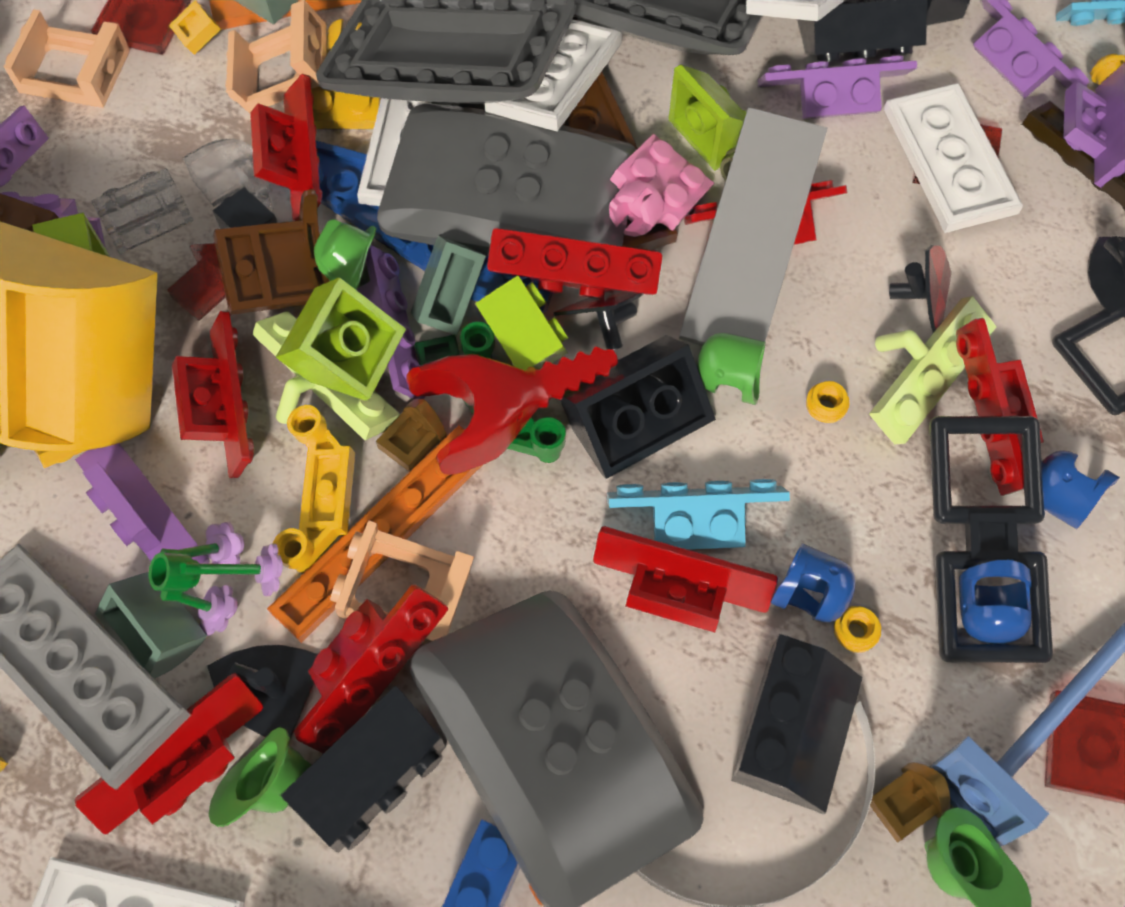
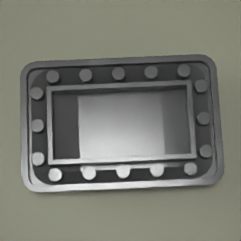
M362 0L317 70L316 78L319 86L323 89L384 99L468 104L497 103L523 99L531 96L539 89L576 12L575 0ZM362 22L361 27L355 31L357 25Z
M575 0L576 12L573 16L584 22L618 30L622 34L671 49L711 55H738L743 53L763 18L761 15L746 14V0Z
M420 104L411 109L407 116L378 209V225L386 235L434 245L437 237L441 236L472 248L485 256H489L492 231L495 228L622 246L625 235L623 232L626 229L628 216L617 227L610 218V202L620 191L610 179L616 169L637 149L631 144L564 125L558 131H553L487 113L481 109L440 104Z
M550 590L541 592L427 643L414 654L410 663V672L416 686L538 900L544 907H580L684 843L701 829L703 810L672 752L612 657L576 607L565 595Z

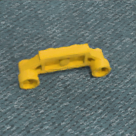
M311 405L297 407L290 413L287 420V427L290 433L308 448L299 530L295 528L285 529L275 537L272 543L278 547V555L282 558L283 566L295 569L299 573H305L339 535H348L355 463L354 450L350 446H341L327 429L325 418L316 407Z

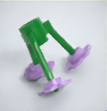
M224 522L221 525H210L206 530V545L183 549H161L160 553L153 557L149 567V582L155 591H161V600L178 601L199 609L197 616L201 620L200 627L207 636L212 635L215 631L223 632L226 629L228 619L237 610L238 602L236 598L232 597L233 589L228 585H224L221 588L217 586L211 587L203 599L184 593L198 584L201 574H253L256 582L262 583L261 587L264 596H271L273 592H277L279 589V577L282 574L283 563L281 556L278 555L277 545L263 546L261 555L256 558L255 564H240L239 554L244 549V540L239 533H234V528L230 522ZM206 555L212 560V564H199L192 557Z

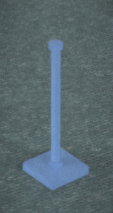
M1125 622L997 763L968 736L930 766V768L942 774L946 779L951 798L950 804L954 808L958 807L969 810L980 818L1000 847L1038 828L1050 814L1012 777L1125 652Z

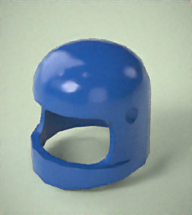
M1064 450L1056 451L1042 460L1045 511L1078 529L1105 491L1114 485L1120 477L1105 469L1097 480L1091 479L1075 468L1077 454Z
M802 543L794 556L785 579L775 591L771 604L785 609L787 605L795 606L809 613L812 616V620L828 623L836 621L844 614L852 601L856 586L855 574L852 568L844 561ZM804 589L822 593L823 598L821 602L818 603Z
M995 560L971 567L959 576L961 619L966 632L971 637L986 643H1009L1020 639L1029 631L1032 621L1030 587H1032L1030 570L1023 563L1013 560ZM984 577H1010L1021 580L1020 582L1003 586L976 585V582Z

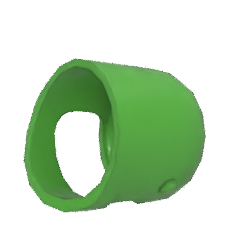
M717 333L710 336L704 342L697 360V369L704 388L715 394L719 385L732 386L742 392V402L756 405L760 393V372L766 342L730 333Z

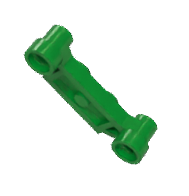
M472 322L466 325L460 334L464 355L476 354L492 359V353L495 349V337L490 326L484 322ZM464 401L471 413L474 414L473 407ZM544 417L536 422L530 418L507 449L538 457L539 460L545 463L555 462L561 456V451L566 443L565 427L559 420L552 417Z

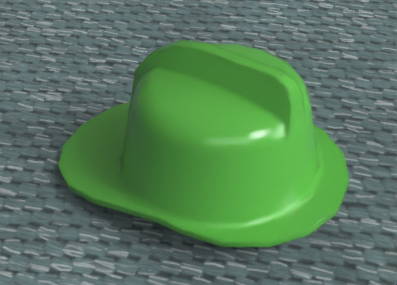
M331 219L328 221L318 237L314 248L315 262L320 272L330 281L340 277L356 290L361 279L368 249L374 239L377 228L371 226L364 231L338 220Z
M281 727L273 730L258 747L240 760L225 775L210 802L208 814L212 824L217 827L228 826L249 810L278 813L289 806L280 795L312 764L289 746L287 730Z
M956 807L946 810L938 819L935 836L924 844L927 867L937 886L950 896L971 901L975 907H1031L1032 898L1027 882L1015 864L995 841L982 820L966 809Z

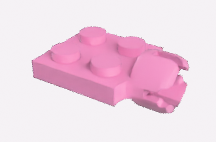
M653 133L616 169L610 181L620 191L610 202V218L617 227L628 216L632 223L623 233L629 236L644 235L658 223L667 226L673 231L690 213L693 207L708 193L714 182L705 176L698 167L693 166L673 150L670 144L661 140Z

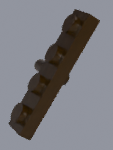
M1048 101L1029 112L1021 125L1029 130L1037 141L1046 144L1060 155L1065 164L1076 168L1091 180L1096 189L1107 193L1122 205L1125 211V172L1118 177H1113L1100 188L1094 184V158L1082 150L1077 151L1073 149L1063 138L1064 111L1051 101Z

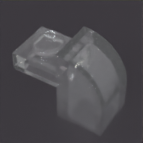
M221 139L207 143L182 157L193 182L213 207L245 187L270 211L274 210L269 193L273 191L270 182L254 177L253 151L250 144L235 139Z

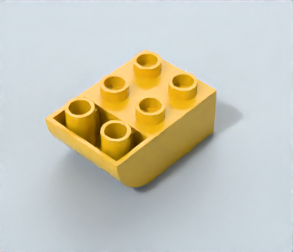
M0 221V443L11 447L36 451H83L122 443L150 429L158 272Z

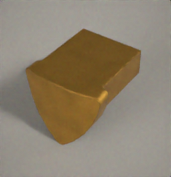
M414 399L409 402L403 409L402 414L376 440V444L379 450L410 472L438 442L440 443L447 437L440 418L430 404L424 399Z
M908 763L901 768L903 774L872 796L870 807L896 842L903 840L934 816L939 819L950 808L951 798L946 779L942 774L924 764Z

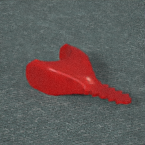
M595 346L590 355L579 351L574 360L562 357L557 365L545 361L540 370L534 367H528L527 370H523L476 354L446 356L412 368L406 375V381L413 395L420 397L448 394L453 397L462 398L474 409L469 426L461 435L447 443L437 453L436 459L441 472L450 475L468 471L497 459L506 451L538 408H547L551 398L562 400L566 390L579 391L581 382L594 384L597 375L609 377L612 367L618 363V358L614 350H603Z

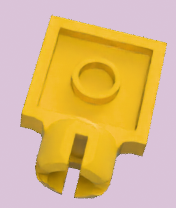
M343 19L332 22L327 29L326 56L343 31ZM362 22L357 25L355 31L361 27ZM321 86L311 89L314 95V124L317 129H374L381 98L323 89Z

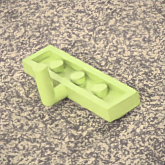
M973 296L960 299L925 344L912 330L881 335L876 338L875 346L878 351L885 352L906 348L913 357L911 362L869 413L893 444H905L965 368L964 361L957 351L956 331L978 318L985 319L989 336L997 327Z
M289 311L268 317L255 323L252 335L276 356L297 319ZM289 368L296 377L289 379L285 383L275 417L280 423L287 424L290 413L297 407L301 393L310 389L364 440H368L386 431L400 414L376 391L372 393L369 400H362L311 383Z

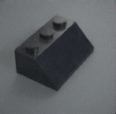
M927 0L843 1L819 21L797 19L804 51L808 54L817 55V61L839 60L840 53L853 52V58L875 57L876 49L890 48L891 55L913 53V46L926 45Z
M668 335L619 359L618 363L612 367L609 377L597 375L594 384L581 382L579 391L566 390L563 399L560 400L572 430L605 479L716 420L689 344Z
M779 634L768 657L731 781L825 814L863 677L828 650Z
M395 685L280 796L330 848L337 853L344 847L351 850L368 835L371 830L368 824L382 810L387 814L402 802L407 795V791L404 788L418 774L421 778H424L439 765L443 759L440 752L446 747L442 738Z

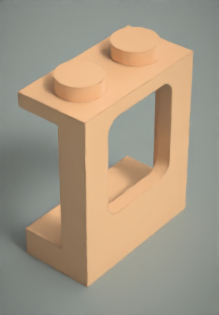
M301 0L291 5V26L251 43H248L235 29L228 32L227 78L225 87L230 98L238 102L250 113L257 103L269 107L283 101L284 93L301 74L310 76L311 89L319 87L316 73L326 58V23L305 0ZM290 51V66L296 71L295 76L292 79L257 92V71L259 65L266 60Z
M33 9L26 24L21 28L20 36L12 52L6 58L4 68L19 93L104 108L130 49L119 25L116 23L103 22L98 35L49 27L41 11ZM56 49L88 55L76 79L78 84L70 85L34 78L49 50Z
M368 520L364 533L356 531L347 554L348 558L353 559L347 576L339 574L330 600L337 602L335 605L337 616L347 619L351 613L357 611L362 603L356 600L355 594L366 565L373 554H382L425 569L429 573L425 591L443 601L448 607L447 613L421 645L447 635L471 571L474 556L456 551L455 556L431 549L379 531L377 523Z

